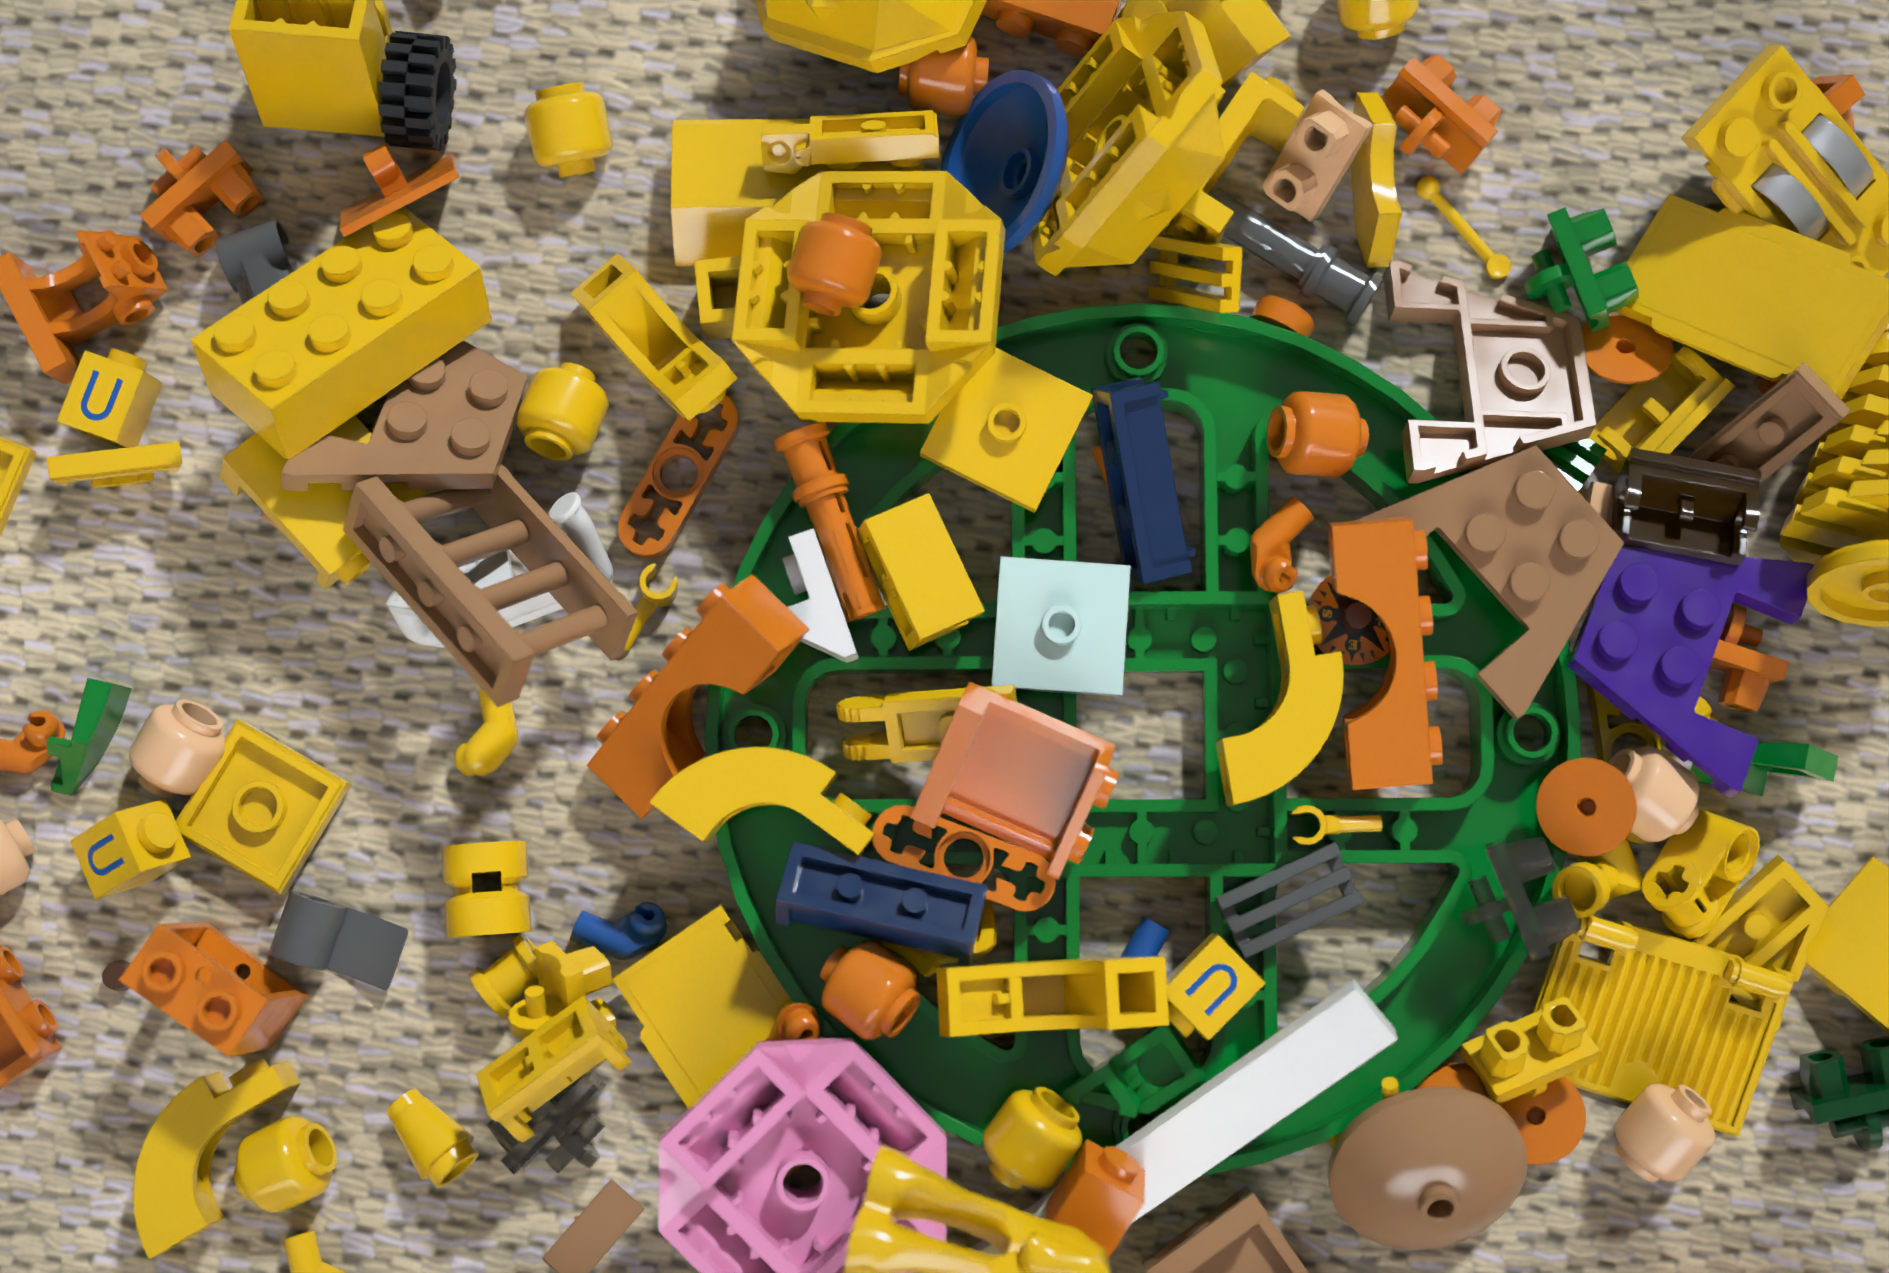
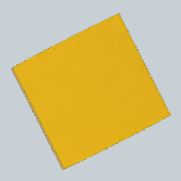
M1870 857L1828 905L1829 908L1818 935L1812 938L1808 944V960L1805 967L1836 995L1845 996L1889 1036V867L1875 857Z

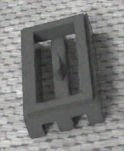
M1336 842L1319 848L1214 898L1242 958H1247L1364 903L1359 890H1356L1351 880L1353 877L1348 867L1344 865L1340 857L1341 852ZM1327 862L1331 871L1330 874L1240 916L1237 915L1234 904ZM1338 885L1342 894L1341 897L1252 939L1248 938L1245 932L1246 928Z

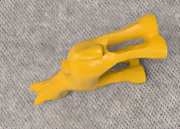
M885 1145L879 1148L873 1161L864 1203L857 1214L852 1228L844 1265L845 1273H1111L1105 1250L1079 1229L1015 1210L1004 1203L968 1192L935 1171L912 1161L905 1153ZM899 1219H925L959 1228L990 1242L1002 1255H988L957 1246L898 1225L896 1221Z

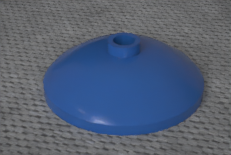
M1013 70L996 77L973 98L969 111L960 117L943 156L940 171L950 173L983 206L986 205L1002 220L1005 228L1004 253L1020 244L1036 229L1049 210L1064 174L1068 155L1069 131L1064 105L1055 86L1048 79L1027 70Z

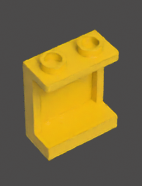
M1252 71L1250 72L1219 118L1225 159L1160 232L1161 235H1175L1215 243L1221 242L1234 211L1208 194L1247 137L1254 136L1277 152H1282L1305 109L1301 103L1296 101L1297 95L1288 85L1276 78L1266 77L1262 79ZM1194 256L1205 264L1210 259Z
M353 416L328 435L367 444L372 433L356 416ZM257 433L223 457L219 478L236 496L243 491L249 495L318 571L316 581L324 590L328 589L339 579L346 586L351 584L373 565L343 531L353 490H342L341 483H308V491L283 489L281 473L287 460ZM383 482L392 494L403 503L428 495L424 490H408L407 482Z

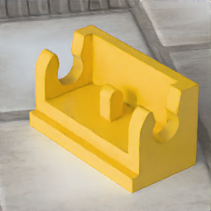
M1683 346L1677 353L1673 350L1671 364L1662 375L1645 383L1634 384L1596 423L1597 425L1589 438L1607 449L1602 458L1620 474L1631 447L1670 454L1726 397L1735 385L1717 373L1696 352Z
M929 493L864 520L858 529V534L869 561L871 572L909 651L969 624V620L981 615L985 611Z
M582 995L476 1073L487 1114L495 1122L498 1121L517 1140L524 1143L535 1135L534 1131L527 1124V1122L533 1119L531 1113L600 1062L607 1059L619 1071L632 1064L631 1060L624 1053L628 1049L625 1038Z

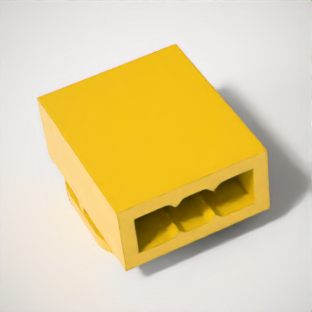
M381 0L235 1L228 30L263 127L385 136L380 126L383 115H379V103L382 101V93H379V81L383 82L381 63L382 59L386 60L384 49L386 43H390L389 36L393 31L387 9Z

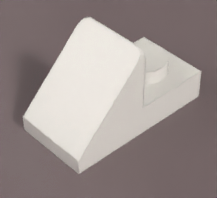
M814 528L790 536L789 540L794 554L782 559L795 595L807 591L810 598L787 607L810 629L801 642L846 663L859 659Z

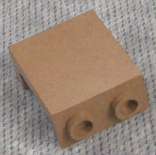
M1247 1186L1142 1262L1147 1273H1309L1272 1222L1265 1208Z

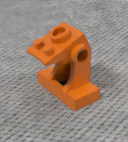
M80 230L75 234L80 242L79 248L83 256L68 267L42 277H36L32 267L11 252L0 256V290L44 374L64 385L73 381L80 363V359L73 346L116 323L123 326L132 325L146 319L154 312L155 308L152 303L166 293L168 288L157 269L158 261L155 254L142 241L140 236L115 234L112 230L100 232ZM99 278L104 289L110 292L109 296L101 304L84 313L73 291Z

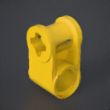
M1699 808L1695 822L1687 831L1679 835L1673 834L1670 836L1653 865L1645 873L1642 881V892L1651 906L1658 911H1662V919L1670 932L1681 938L1692 939L1707 934L1716 926L1741 881L1750 873L1757 860L1760 849L1758 832L1753 827ZM1660 883H1662L1665 889L1668 891L1669 894L1667 896L1659 886ZM1696 899L1698 900V902H1699V903L1701 904V906L1703 907V909H1704V912H1703V913H1702V911L1700 910V908L1697 906V904L1694 902Z

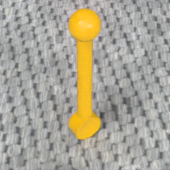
M1434 176L1420 178L1416 184L1418 196L1424 200L1432 201L1486 263L1485 272L1490 278L1499 280L1506 277L1511 270L1509 258L1503 254H1494L1442 195L1437 178Z

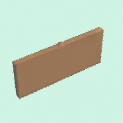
M610 1179L582 1213L574 1217L575 1221L542 1259L558 1273H590L645 1208L615 1181Z

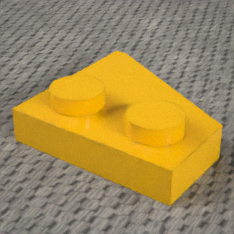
M1777 855L1733 894L1723 910L1718 923L1710 932L1698 938L1683 939L1740 956L1746 963L1768 970H1771L1773 966L1789 971L1796 975L1795 981L1799 982L1808 960V944L1812 938L1818 935L1829 906L1782 857ZM1737 987L1733 988L1731 994L1739 1003L1754 1008L1758 1007L1761 998L1760 994ZM1781 1017L1780 1023H1779V1025H1778L1777 1031L1779 1030L1780 1025H1781V1023H1782V1021H1783V1018H1782V1017Z

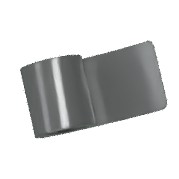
M290 890L268 953L295 965L315 970L329 969L382 990H387L391 985L406 943L408 929L311 894Z

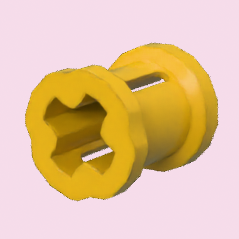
M523 933L513 938L514 947L488 968L483 970L477 967L469 974L470 980L480 996L503 1019L508 1017L512 1005L525 995L524 992L528 987L539 984L535 953L536 946Z

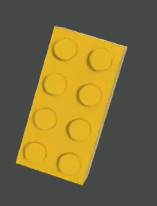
M402 207L350 234L192 337L190 341L209 391L286 460H290L491 322L492 316L481 267L408 209Z

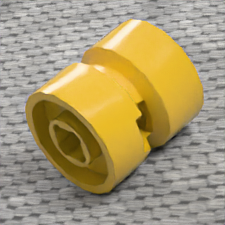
M527 841L483 842L441 847L443 883L454 888V895L444 902L446 938L532 932L530 896L519 890V883L529 877ZM500 873L501 891L472 893V875Z

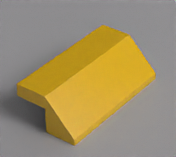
M810 119L673 120L671 219L675 266H695L694 261L741 256L745 219L767 205L771 208L792 189L820 171H924V163L917 166L900 167L890 164L889 161L863 162L859 167L849 170H834L826 167L825 164H810L808 167L802 166L796 174L765 172L761 150L762 126L808 124Z

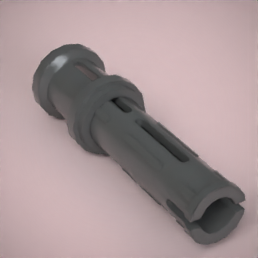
M1220 187L1216 189L1211 197L1234 211L1223 235L1224 237L1297 280L1296 288L1301 290V295L1306 298L1315 295L1345 313L1346 322L1352 326L1357 323L1384 277L1377 273L1368 276L1338 257V249L1333 246L1327 247L1322 245L1318 249L1228 195Z

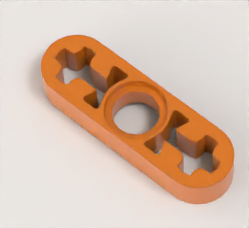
M727 395L717 405L722 407L720 416L727 424L722 432L717 429H711L701 444L705 450L713 451L708 460H704L695 449L677 444L682 435H686L692 443L695 441L701 429V424L696 417L688 421L686 418L682 419L678 415L618 520L619 538L632 554L644 559H654L666 554L675 544L738 434L740 428L739 414L733 401ZM677 458L688 459L697 467V479L694 485L683 492H673L667 489L662 482L664 467L668 462ZM654 488L667 502L682 506L676 515H673L665 507L657 522V525L664 532L662 538L659 541L648 538L643 545L635 543L639 534L632 527V523L637 517L642 520H647L651 517L657 503L654 500L646 499V496Z
M907 805L890 807L882 812L875 821L872 831L875 833L872 838L873 844L881 857L893 864L981 884L992 869L994 861L993 851L996 848L1008 853V857L1001 866L1021 871L1026 862L1036 865L1035 877L1044 881V887L1040 894L1029 892L1025 901L1013 897L1015 886L1012 883L996 878L995 891L987 890L986 899L1019 911H1033L1044 906L1054 893L1056 879L1046 875L1050 863L1039 854L940 817L936 826L946 829L947 833L941 838L935 849L934 867L929 868L919 864L920 859L926 853L925 850L914 846H906L902 855L895 854L890 851L892 840L883 835L887 823L898 825L903 816L911 817L914 807ZM914 820L913 831L931 839L932 827ZM958 839L974 841L979 845L983 853L982 867L975 875L968 878L954 876L945 866V851L953 841Z

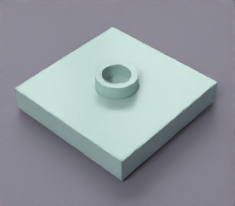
M1000 557L991 686L1015 685V690L1121 697L1123 695L1131 565Z

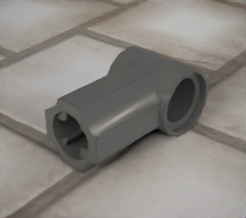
M277 219L216 239L215 245L220 264L232 289L239 293L242 304H245L298 269L296 261L291 263L289 261L284 245L290 242L282 224Z

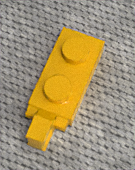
M933 110L810 116V123L762 126L761 150L764 171L796 174L802 166L808 167L810 164H825L830 169L849 170L859 167L863 162L889 161L890 164L900 167L917 166L924 163L926 159L940 158L937 114L933 113Z

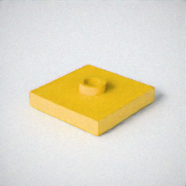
M995 347L994 355L940 411L920 451V457L1035 513L1092 401L1093 395Z
M237 719L224 740L225 751L222 758L197 791L190 796L176 823L185 840L279 895H286L352 783L244 720Z

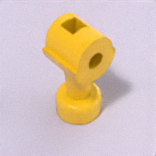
M1625 839L1618 847L1605 854L1590 857L1576 856L1577 863L1562 869L1555 876L1552 884V894L1557 906L1569 916L1585 918L1602 909L1610 899L1642 890L1643 877L1628 840Z

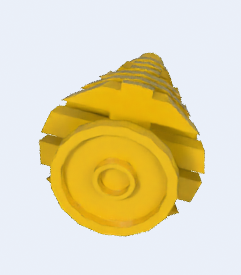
M1888 324L1842 398L1843 403L1850 411L1840 422L1820 437L1819 444L1812 454L1805 472L1808 474L1798 487L1793 500V504L1797 505L1785 519L1780 533L1782 538L1778 544L1794 562H1805L1814 565L1807 575L1808 603L1820 614L1844 623L1871 627H1889Z

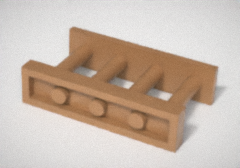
M502 464L493 489H444L404 503L397 499L377 476L357 482L354 485L343 531L497 707L519 699L533 657L589 636L611 661L621 657L638 612L563 530L552 521L551 517ZM472 507L491 529L440 545L434 541L421 524ZM510 549L529 572L480 589L467 578L459 567ZM549 592L569 615L519 633L508 624L498 611Z

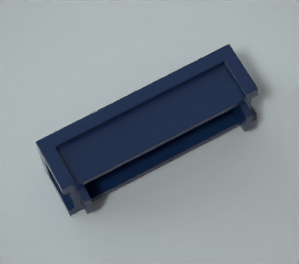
M1141 377L1090 388L1093 395L1092 400L1122 565H1131L1130 577L1143 584L1191 573V561L1188 557L1196 555V550L1194 547L1185 544L1160 401L1169 398L1168 391L1160 389V383L1157 381L1144 383Z
M793 842L776 899V923L789 926L792 920L958 958V965L971 966L977 931L984 912L988 885Z

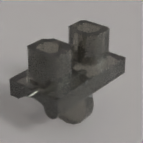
M1503 837L1485 844V849L1504 895L1495 897L1486 875L1468 881L1477 905L1460 912L1464 926L1484 921L1493 944L1511 937L1503 913L1511 910L1531 960L1535 961L1551 955L1549 945L1564 940L1580 930L1581 926L1567 893L1540 904L1531 905L1523 883L1557 870L1544 837L1521 839L1506 844Z
M595 1071L581 1076L550 1099L555 1106L540 1121L532 1115L533 1119L527 1122V1124L534 1131L535 1135L524 1143L517 1140L498 1121L495 1122L491 1119L487 1126L499 1144L508 1152L500 1161L515 1175L521 1168L524 1169L556 1138L560 1145L545 1159L555 1172L560 1173L574 1158L585 1167L591 1168L600 1159V1155L591 1141L605 1128V1124L594 1113H591L577 1128L570 1122L607 1084Z

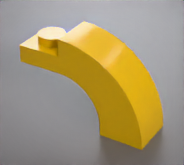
M618 253L570 293L600 330L682 419L686 418L690 421L698 413H704L714 408L724 398L726 389L738 379L725 361L684 325L652 289L639 271Z
M1304 591L1279 594L1269 602L1281 668L1280 692L1274 708L1265 721L1253 731L1244 735L1223 738L1215 742L1226 807L1267 795L1296 777L1321 750L1336 721L1343 691L1342 652L1315 656L1313 645L1322 643L1321 623L1316 606H1306Z
M738 748L706 757L675 775L649 802L698 839L710 843L719 829L735 815L753 807L766 805L787 807L803 814L860 856L875 835V833L865 827L872 815L841 792L833 803L824 797L839 776L835 771L805 755L776 748Z
M1165 957L1043 960L936 968L940 1036L955 1037L1056 1029L1112 1030L1169 1025Z
M262 1058L231 1075L228 1079L233 1088L230 1090L220 1071L203 1075L187 1085L162 1110L144 1140L134 1175V1215L138 1234L148 1259L169 1251L225 1218L214 1197L211 1184V1165L215 1150L223 1135L234 1123L300 1084L288 1061L269 1067L265 1059Z

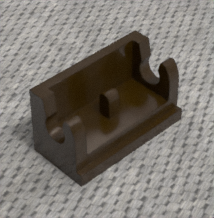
M1631 447L1613 487L1612 529L1623 540L1624 545L1741 566L1747 553V531L1756 532L1758 527L1761 471Z

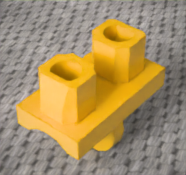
M553 940L536 946L535 953L539 986L528 987L524 992L525 999L516 1003L509 1010L508 1023L511 1033L520 1039H524L582 995L586 997L588 994L609 987L612 984L611 965L598 949L592 946L566 954ZM601 997L590 1001L617 1030L616 1018L611 1007Z
M1564 996L1543 1004L1541 1010L1511 1023L1504 1021L1486 1029L1484 1035L1463 1043L1460 1055L1465 1063L1472 1067L1480 1077L1489 1098L1498 1105L1522 1094L1534 1097L1545 1092L1547 1083L1597 1062L1600 1053L1599 1048L1585 1031L1584 1019L1571 1001Z

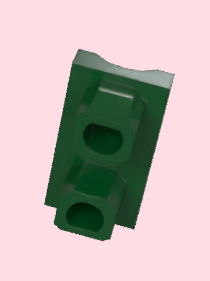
M1889 1036L1865 1040L1859 1044L1864 1073L1846 1076L1843 1056L1834 1050H1820L1800 1055L1801 1087L1789 1089L1793 1108L1795 1110L1804 1109L1811 1121L1816 1125L1829 1122V1128L1834 1138L1853 1135L1857 1145L1863 1151L1868 1152L1880 1149L1883 1144L1882 1128L1889 1127Z

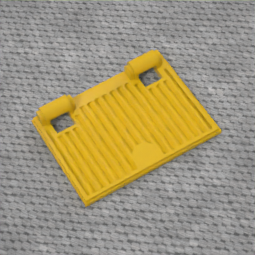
M1566 914L1532 1013L1541 1010L1543 1004L1564 996L1571 1001L1584 1019L1585 1031L1599 1048L1600 1053L1597 1062L1564 1076L1576 1088L1631 1104L1645 1087L1650 1084H1663L1675 1090L1679 1085L1683 1084L1697 1092L1708 1103L1712 1112L1707 1118L1714 1130L1739 1137L1796 975L1773 966L1771 970L1751 965L1746 963L1740 956L1622 920L1620 924L1597 918L1594 915L1576 918ZM1583 941L1611 949L1607 962L1580 955L1579 952ZM1737 987L1760 994L1761 998L1758 1007L1754 1008L1731 1001L1730 997L1733 988Z

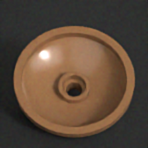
M1419 1088L1401 1092L1377 1102L1358 1115L1346 1127L1335 1143L1330 1156L1328 1184L1335 1207L1343 1220L1365 1238L1382 1245L1400 1249L1425 1250L1442 1248L1474 1237L1496 1222L1511 1207L1524 1184L1527 1172V1152L1520 1131L1512 1117L1489 1098L1458 1088Z

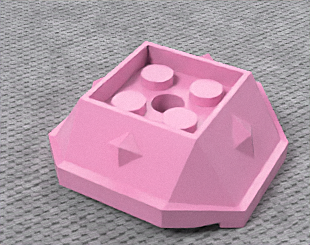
M853 1037L757 1042L660 1136L658 1231L699 1273H845L844 1265L850 1235L857 1214L863 1206L872 1164L879 1148L885 1145L901 1151L912 1161L947 1178V1137L945 1131ZM807 1164L816 1168L820 1172L821 1178L814 1187L808 1190H796L790 1187L784 1179L788 1170L796 1165ZM899 1219L896 1221V1224L942 1241L946 1240V1225L925 1219Z

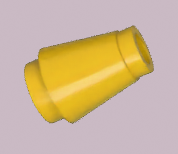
M417 1088L403 1094L386 1111V1115L393 1122L392 1125L421 1180L430 1179L437 1188L444 1187L465 1172L477 1159L479 1153L471 1144L474 1136L427 1097H424Z

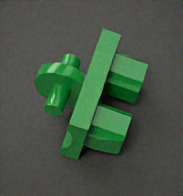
M1566 207L1547 214L1552 227L1550 233L1563 264L1555 265L1548 249L1533 254L1531 259L1537 274L1530 277L1523 285L1527 298L1529 300L1548 298L1554 314L1562 313L1572 307L1566 289L1572 286L1591 333L1610 326L1609 314L1639 298V292L1626 261L1593 274L1587 257L1617 245L1616 236L1605 209L1582 213L1572 218L1569 217Z

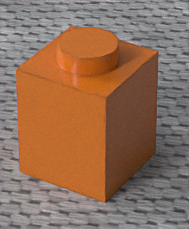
M1086 1139L1047 1200L1045 1220L1079 1229L1105 1250L1108 1260L1145 1203V1170L1141 1169L1138 1163L1123 1150L1112 1146L1104 1149Z

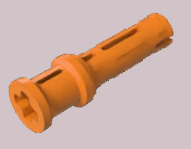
M819 422L790 431L776 438L773 444L777 452L784 453L796 489L792 492L794 503H798L800 508H806L832 582H834L845 620L846 622H851L884 610L886 606L876 586L869 561L848 509L849 506L844 494L849 491L847 486L850 483L847 474L839 473L826 437L831 432L828 422Z

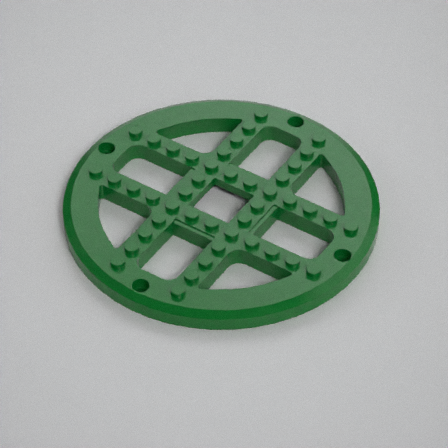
M1136 303L1080 307L1030 317L997 328L996 348L1091 394L1090 388L1137 377L1143 378L1144 383L1159 382L1160 389L1167 390L1169 398L1160 400L1162 411L1177 412L1189 419L1196 429L1199 441L1201 591L1129 592L1124 673H1202L1203 799H1109L1104 809L1092 804L1084 824L1093 827L1094 831L1080 864L1078 865L1067 860L1059 879H1056L1054 893L1044 906L1033 911L1013 909V962L1080 959L1079 877H1204L1205 939L1210 934L1219 935L1266 984L1209 1040L1206 1039L1205 1050L1198 1060L1199 1065L1205 1072L1203 1080L1157 1108L1155 1111L1161 1115L1278 1033L1276 944L1247 958H1242L1214 899L1215 897L1333 842H1336L1344 864H1444L1449 869L1445 882L1408 942L1381 974L1363 989L1375 1006L1395 1028L1397 1040L1201 1176L1263 1164L1318 1145L1343 1132L1358 1115L1377 1102L1382 1101L1381 1083L1384 1078L1394 1077L1398 1081L1399 1093L1409 1091L1421 1083L1455 1052L1499 1001L1534 943L1553 901L1552 884L1554 878L1563 869L1568 853L1554 845L1545 835L1539 824L1536 811L1538 791L1546 776L1554 768L1566 761L1577 759L1581 756V723L1576 673L1567 667L1571 656L1568 640L1527 711L1523 714L1534 716L1542 725L1544 731L1543 745L1535 752L1524 750L1517 744L1513 734L1514 725L1518 719H1513L1475 676L1522 635L1524 628L1437 531L1433 530L1426 536L1428 568L1424 570L1440 594L1443 602L1442 604H1431L1433 634L1422 636L1424 661H1434L1437 673L1450 675L1460 682L1467 693L1470 728V773L1463 789L1449 798H1287L1286 783L1267 795L1226 807L1215 742L1223 738L1244 735L1257 728L1265 721L1274 708L1281 686V668L1269 602L1279 593L1265 591L1258 586L1251 574L1250 538L1269 518V469L1266 432L1272 410L1276 406H1281L1290 394L1297 391L1344 394L1356 404L1360 418L1365 419L1368 424L1369 440L1365 453L1361 457L1356 458L1352 468L1341 478L1365 497L1378 511L1478 470L1482 466L1417 484L1407 483L1401 433L1408 420H1438L1403 390L1355 359L1307 336L1250 317L1229 313H1216L1188 306ZM1136 338L1151 344L1156 353L1153 364L1143 369H1135L1126 365L1120 355V346L1124 341ZM1093 400L1091 401L1083 419L1091 413H1095ZM938 415L929 424L841 422L826 437L839 473L847 474L850 483L847 486L849 491L844 495L857 531L864 520L902 505L932 477L944 470V468L920 457V451ZM1075 435L1036 512L1033 513L1010 501L1011 557L1077 562ZM792 477L764 517L738 569L732 586L734 587L753 574L786 607L810 599L807 591L795 595L782 559L794 554L789 537L814 528L806 508H800L798 503H794L792 492L796 489ZM997 600L982 604L985 611L981 615L969 620V624L911 651L908 650L888 606L885 605L886 608L884 610L855 621L847 622L859 657L857 660L846 663L800 641L773 674L745 695L724 686L708 684L705 721L706 757L740 748L736 740L737 728L741 722L751 717L763 718L770 724L773 735L771 743L767 748L788 750L808 757V704L810 694L817 683L828 676L838 674H992ZM1313 645L1315 656L1324 654L1317 645ZM1390 652L1381 659L1369 664H1343V673H1386ZM1015 690L1018 703L1077 728L1076 694ZM825 797L832 803L835 800L834 798ZM918 799L851 800L872 815L865 827L873 831L875 821L886 809L897 805H907L915 808ZM766 805L742 811L729 819L716 833L719 851L738 907L762 956L793 1003H806L816 1010L818 1020L821 1023L820 1034L824 1039L853 1037L941 1128L984 1148L983 1133L1008 1097L1018 1090L1034 1091L1037 1087H1045L1062 1096L1061 1093L1065 1088L1095 1068L1083 1056L1080 1029L1013 1032V1043L1009 1047H1002L981 1034L955 1037L940 1036L938 1006L918 988H916V991L921 994L920 1004L911 1020L896 1036L888 1038L886 1035H882L873 1040L860 1038L824 1009L821 998L826 982L820 978V973L828 958L839 947L845 946L850 950L862 941H872V939L792 920L789 926L777 924L776 899L793 842L886 863L891 862L881 857L873 844V840L860 856L803 814L782 806ZM1308 805L1321 810L1324 815H1380L1382 818V831L1324 835L1323 839L1316 844L1303 845L1293 840L1292 837H1314L1320 830V821L1312 813L1291 815V813L1300 806ZM942 813L940 816L943 819L1005 841ZM903 816L898 825L887 823L883 835L892 840L890 851L902 855L906 846H914L926 851L919 864L934 865L935 849L941 838L947 833L946 829L938 826L935 829L932 828V837L929 839L913 831L914 820L910 817ZM958 839L947 847L944 854L945 865H982L983 853L979 845L974 841ZM996 848L994 849L992 867L1001 872L1007 881L1015 886L1013 897L1025 901L1029 892L1041 893L1044 881L1035 877L1036 865L1026 862L1021 871L1001 866L1008 857V853ZM1277 885L1234 904L1237 915L1240 916L1276 899ZM1276 915L1246 928L1245 932L1248 938L1252 939L1275 928ZM1082 1102L1079 1105L1070 1103L1080 1117L1077 1126L1081 1131L1082 1145L1088 1139L1105 1149L1108 1146L1115 1147L1129 1137L1128 1123L1131 1117L1119 1115L1117 1110ZM1073 1159L1070 1161V1163L1067 1165L1064 1171H1067Z

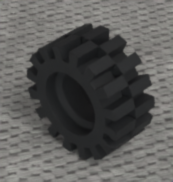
M403 31L392 32L389 36L390 43L387 42L384 49L386 60L382 59L381 63L383 82L379 81V93H382V101L379 103V115H383L380 126L382 133H385L384 140L389 146L442 151L444 144L447 145L449 140L448 129H451L452 126L451 113L454 110L455 102L453 93L457 86V79H454L456 59L452 58L454 53L453 44H450L448 36Z

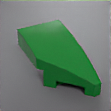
M87 678L71 740L50 736L46 742L47 753L59 757L55 775L51 781V791L72 795L92 773L117 731L132 688Z
M1805 743L1757 744L1741 791L1763 796L1767 772L1834 782L1838 756ZM1692 763L1691 772L1697 776L1698 782L1711 785L1713 780Z
M1169 1022V1025L1154 1027L1065 1088L1061 1095L1067 1103L1079 1105L1082 1102L1117 1110L1119 1115L1136 1118L1139 1112L1149 1114L1203 1080L1205 1072L1174 1026Z

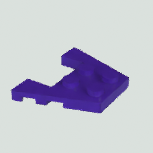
M1622 546L1591 599L1567 667L1630 719L1634 720L1637 717L1666 741L1665 747L1681 761L1689 760L1713 780L1711 785L1721 794L1733 798L1741 793L1759 739L1697 714L1695 707L1732 602L1734 601L1792 625L1802 616L1808 599L1807 575L1814 565L1805 562L1745 557L1741 566L1640 547Z

